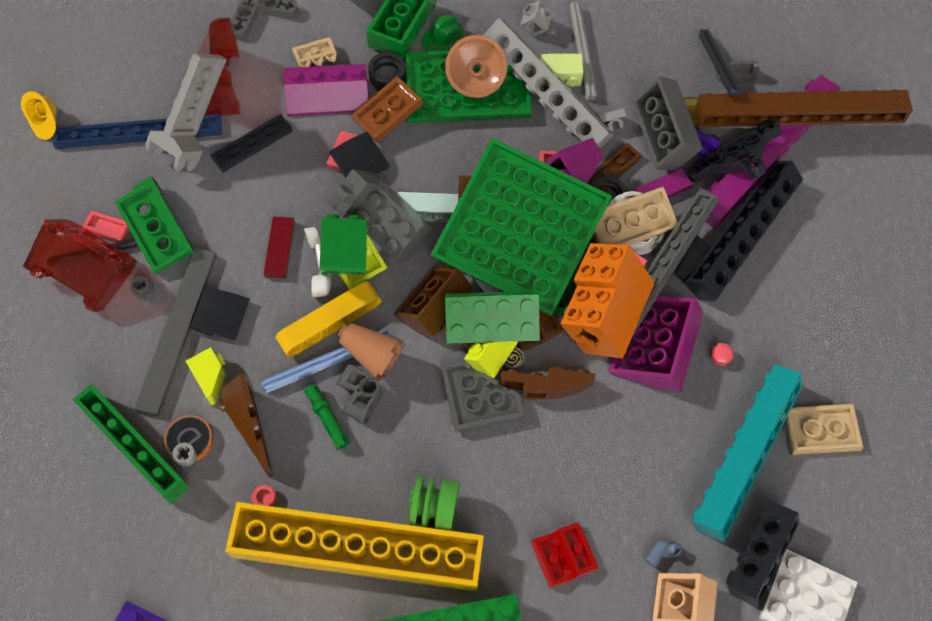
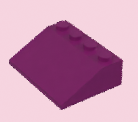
M658 296L631 338L624 357H613L609 373L660 390L681 392L704 313L697 299Z

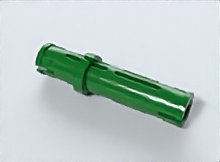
M317 384L306 387L304 393L313 406L312 411L320 418L336 449H344L350 444V441L332 413L329 401L325 400Z

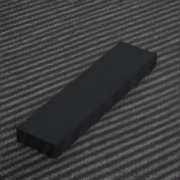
M279 114L210 156L221 172L224 173L293 132L286 119Z

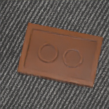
M395 77L354 112L351 117L365 132L368 131L372 139L378 143L424 103L400 78Z

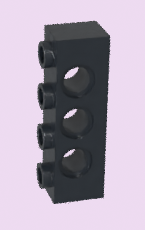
M772 501L769 502L767 508H762L758 517L760 522L756 529L752 528L748 536L749 544L746 549L740 551L737 558L738 565L735 571H730L726 580L730 595L756 607H759L800 523L799 512ZM772 528L778 530V532L775 534L767 533V531ZM760 549L768 551L767 554L762 556L756 554ZM750 570L758 572L754 577H747L745 574Z

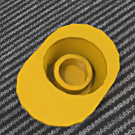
M29 91L25 93L21 98V109L33 132L43 140L52 138L56 130L57 108L51 98L42 96L37 92Z

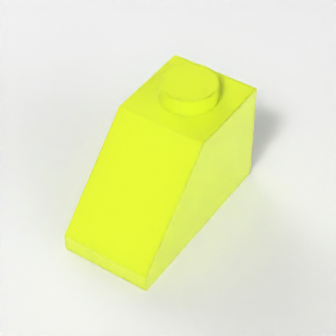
M518 341L474 343L469 348V352L464 359L475 370L495 378Z
M210 347L186 360V363L209 403L213 406L216 404L226 373L222 368L225 362L220 353L214 354Z

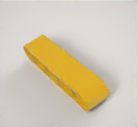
M369 281L362 282L277 333L275 339L286 356L293 357L338 331L345 324L348 325L373 310L381 303L382 299Z

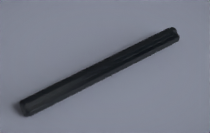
M701 29L699 31V38L731 98L735 96L738 98L741 89L709 29Z

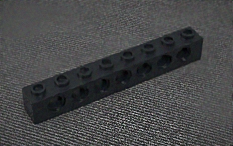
M775 161L687 279V284L698 300L713 302L717 300L771 223L776 219V216L786 205L789 198L796 191L803 178L793 161Z

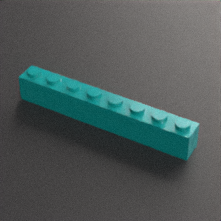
M776 364L771 372H767L762 390L757 391L752 409L747 410L742 428H738L735 433L734 444L726 450L725 461L722 467L716 469L712 486L707 487L701 507H697L693 514V522L698 532L725 542L803 387L801 372Z

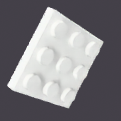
M787 549L775 572L759 619L763 621H845L857 582Z

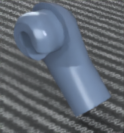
M675 541L658 542L645 561L650 566L656 567L662 558L680 556L682 547Z

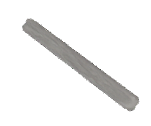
M572 2L570 4V13L578 54H582V79L585 95L588 101H594L597 99V90L581 4L579 2Z

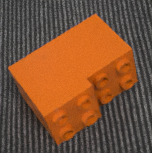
M590 243L574 278L577 288L560 324L570 337L576 340L578 347L584 354L623 358L655 282L630 245Z

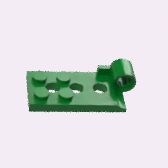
M150 176L133 186L132 192L114 203L152 271L157 275L195 251L167 205L168 202L163 195V191L156 180ZM143 205H149L148 212L140 214V208ZM154 222H159L158 229L151 232L149 230L150 225ZM168 239V247L165 249H160V242L162 240Z

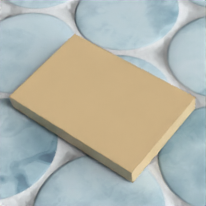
M854 404L792 407L785 420L791 455L849 452L864 449Z

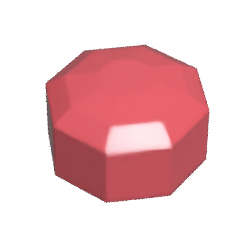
M718 343L712 347L710 359L715 365L725 367L733 360L734 350L728 344Z

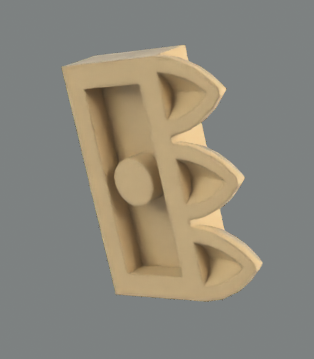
M330 37L292 48L298 67H310L311 64L322 66L325 60L334 63L337 57Z

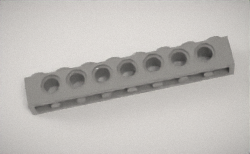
M498 18L483 36L489 37L499 44L506 56L507 66L510 65L514 69L512 73L519 80L523 79L527 83L526 88L531 93H537L540 97L539 102L547 109L550 107L554 113L552 115L560 123L564 122L568 126L566 130L573 137L577 136L581 142L593 138L601 149L614 134L505 20ZM509 40L508 47L504 49V42ZM522 53V60L517 63V56ZM535 67L536 73L533 77H530V71ZM549 81L550 87L544 92L543 85ZM563 96V103L558 106L557 98ZM573 110H576L577 117L572 121L570 114ZM589 124L591 126V132L588 135H585L584 128L586 125Z

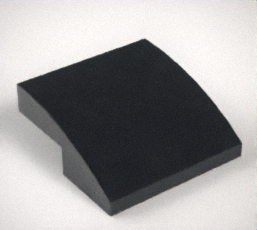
M368 131L349 139L329 152L345 178L352 169L378 174L387 170L390 166Z
M670 234L652 250L656 256ZM697 235L674 270V273L685 282L711 247Z
M204 288L190 329L209 336L216 334L235 341L250 298L218 289Z

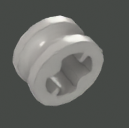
M180 443L173 450V458L178 465L189 467L196 461L197 453L190 444ZM184 450L188 452L189 457L187 459H184L180 454Z

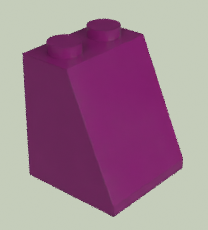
M590 138L558 151L545 164L584 183H588L604 155L595 140Z

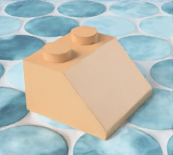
M659 573L653 621H714L718 582L703 574Z

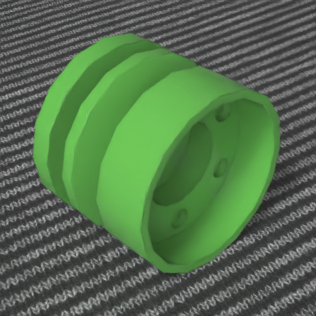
M418 475L409 501L410 526H417L420 516L422 517V527L427 528L429 520L432 518L435 519V529L452 531L460 481L444 479L440 489H435V477H430L428 487H424L425 475Z

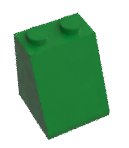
M326 214V218H321L319 273L364 275L366 273L367 220H362V216L349 215V219H343L338 214Z

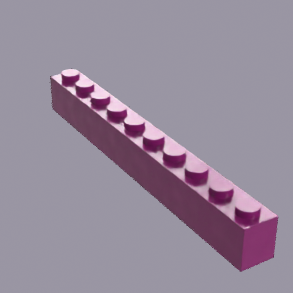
M820 74L815 81L813 79L810 80L804 92L840 91L841 87ZM811 125L780 126V136L767 143L761 159L763 160L766 172L761 177L750 179L743 173L723 174L722 180L719 183L716 181L709 190L710 194L718 196L719 201L705 223L716 230L762 180L773 163L779 161Z

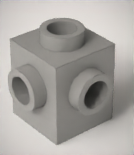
M540 0L527 5L523 11L524 14L520 25L532 37L547 31L552 16L549 8Z

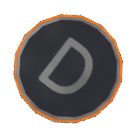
M193 415L183 416L173 421L167 428L164 436L165 447L170 456L173 457V450L178 444L188 443L195 449L197 453L196 461H198L210 451L213 432L208 423L202 418ZM185 450L180 453L184 459L189 457L188 452Z

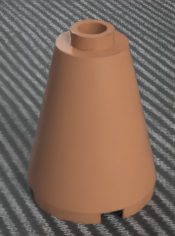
M350 323L348 326L345 324L338 334L340 337L339 343L379 382L385 378L383 374L385 369L391 370L402 352L401 347L405 345L399 339L354 323Z

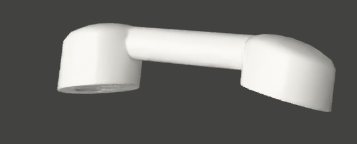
M316 227L304 228L311 249L316 251L319 267L321 233ZM320 273V275L312 276V297L327 296L331 287L329 273Z

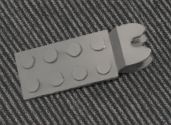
M193 54L189 61L186 75L181 82L179 93L174 100L170 116L166 120L164 130L150 131L145 146L146 151L152 153L158 145L160 152L167 151L170 156L176 157L174 170L177 172L183 169L185 163L187 170L192 171L202 155L203 150L194 135L198 132L227 60L221 55Z

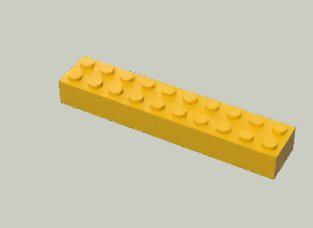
M236 502L225 552L231 558L477 592L484 535Z

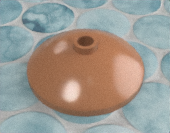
M482 35L467 36L455 43L450 49L445 65L446 75L452 87L460 94L470 98L486 97L494 93L502 85L506 77V56L499 44L491 38ZM479 65L481 67V70L479 72H474V66Z

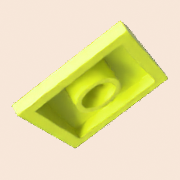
M368 234L366 273L364 275L338 274L349 290L387 269L386 264Z

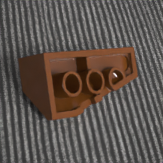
M239 374L221 389L222 398L219 399V404L222 412L226 411L267 476L270 477L273 476L253 390L245 374Z

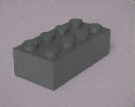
M658 76L632 103L656 169L674 172L703 148L677 80Z

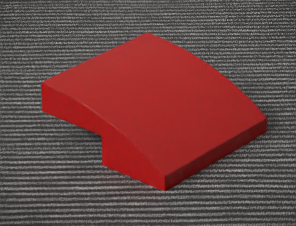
M579 522L559 528L553 533L535 538L530 542L549 588L559 586L599 568Z

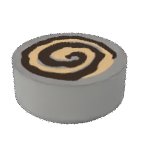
M515 347L503 364L504 368L507 370H519L523 366L525 359L522 350Z

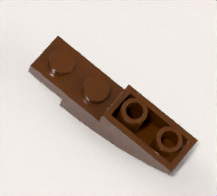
M558 366L549 368L548 375L543 376V374L538 372L526 374L520 373V371L515 369L502 371L500 385L508 389L523 390L522 399H556L570 396L592 387L595 373H590L584 369L571 371Z

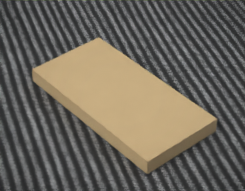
M664 186L607 206L593 234L596 244L632 245L673 230L678 221Z

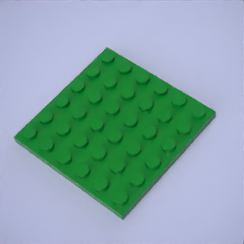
M491 138L431 257L455 269H459V271L501 292L537 291L539 294V311L552 317L612 196Z

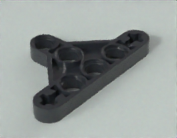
M776 120L766 121L691 164L686 170L690 181L700 182L711 175L743 173L750 179L761 177L766 172L761 158L767 143L780 136L781 128L779 122Z

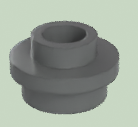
M137 276L132 280L130 290L134 296L143 298L153 291V283L148 277Z

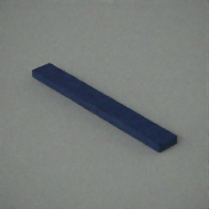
M221 114L204 115L198 132L194 137L222 135ZM167 119L56 128L54 133L53 146L55 149L146 142L150 131L164 130Z

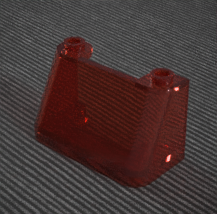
M230 17L215 19L210 23L198 54L221 55L227 59L224 66H229L231 57H239V48ZM223 68L204 115L221 114V116L241 114L240 103L237 101L229 70Z
M45 219L22 267L29 270L30 274L36 278L52 277L82 295L84 297L82 302L87 310L98 312L105 309L134 270L137 260L71 220Z

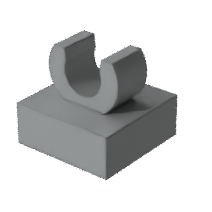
M624 108L599 115V119L603 123L607 122L606 126L610 131H613V122L617 124L618 129L623 128V122L619 118L626 116Z

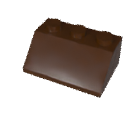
M433 267L393 315L420 335L434 337L441 331L442 326L446 322L445 294L469 293L473 286L459 269Z

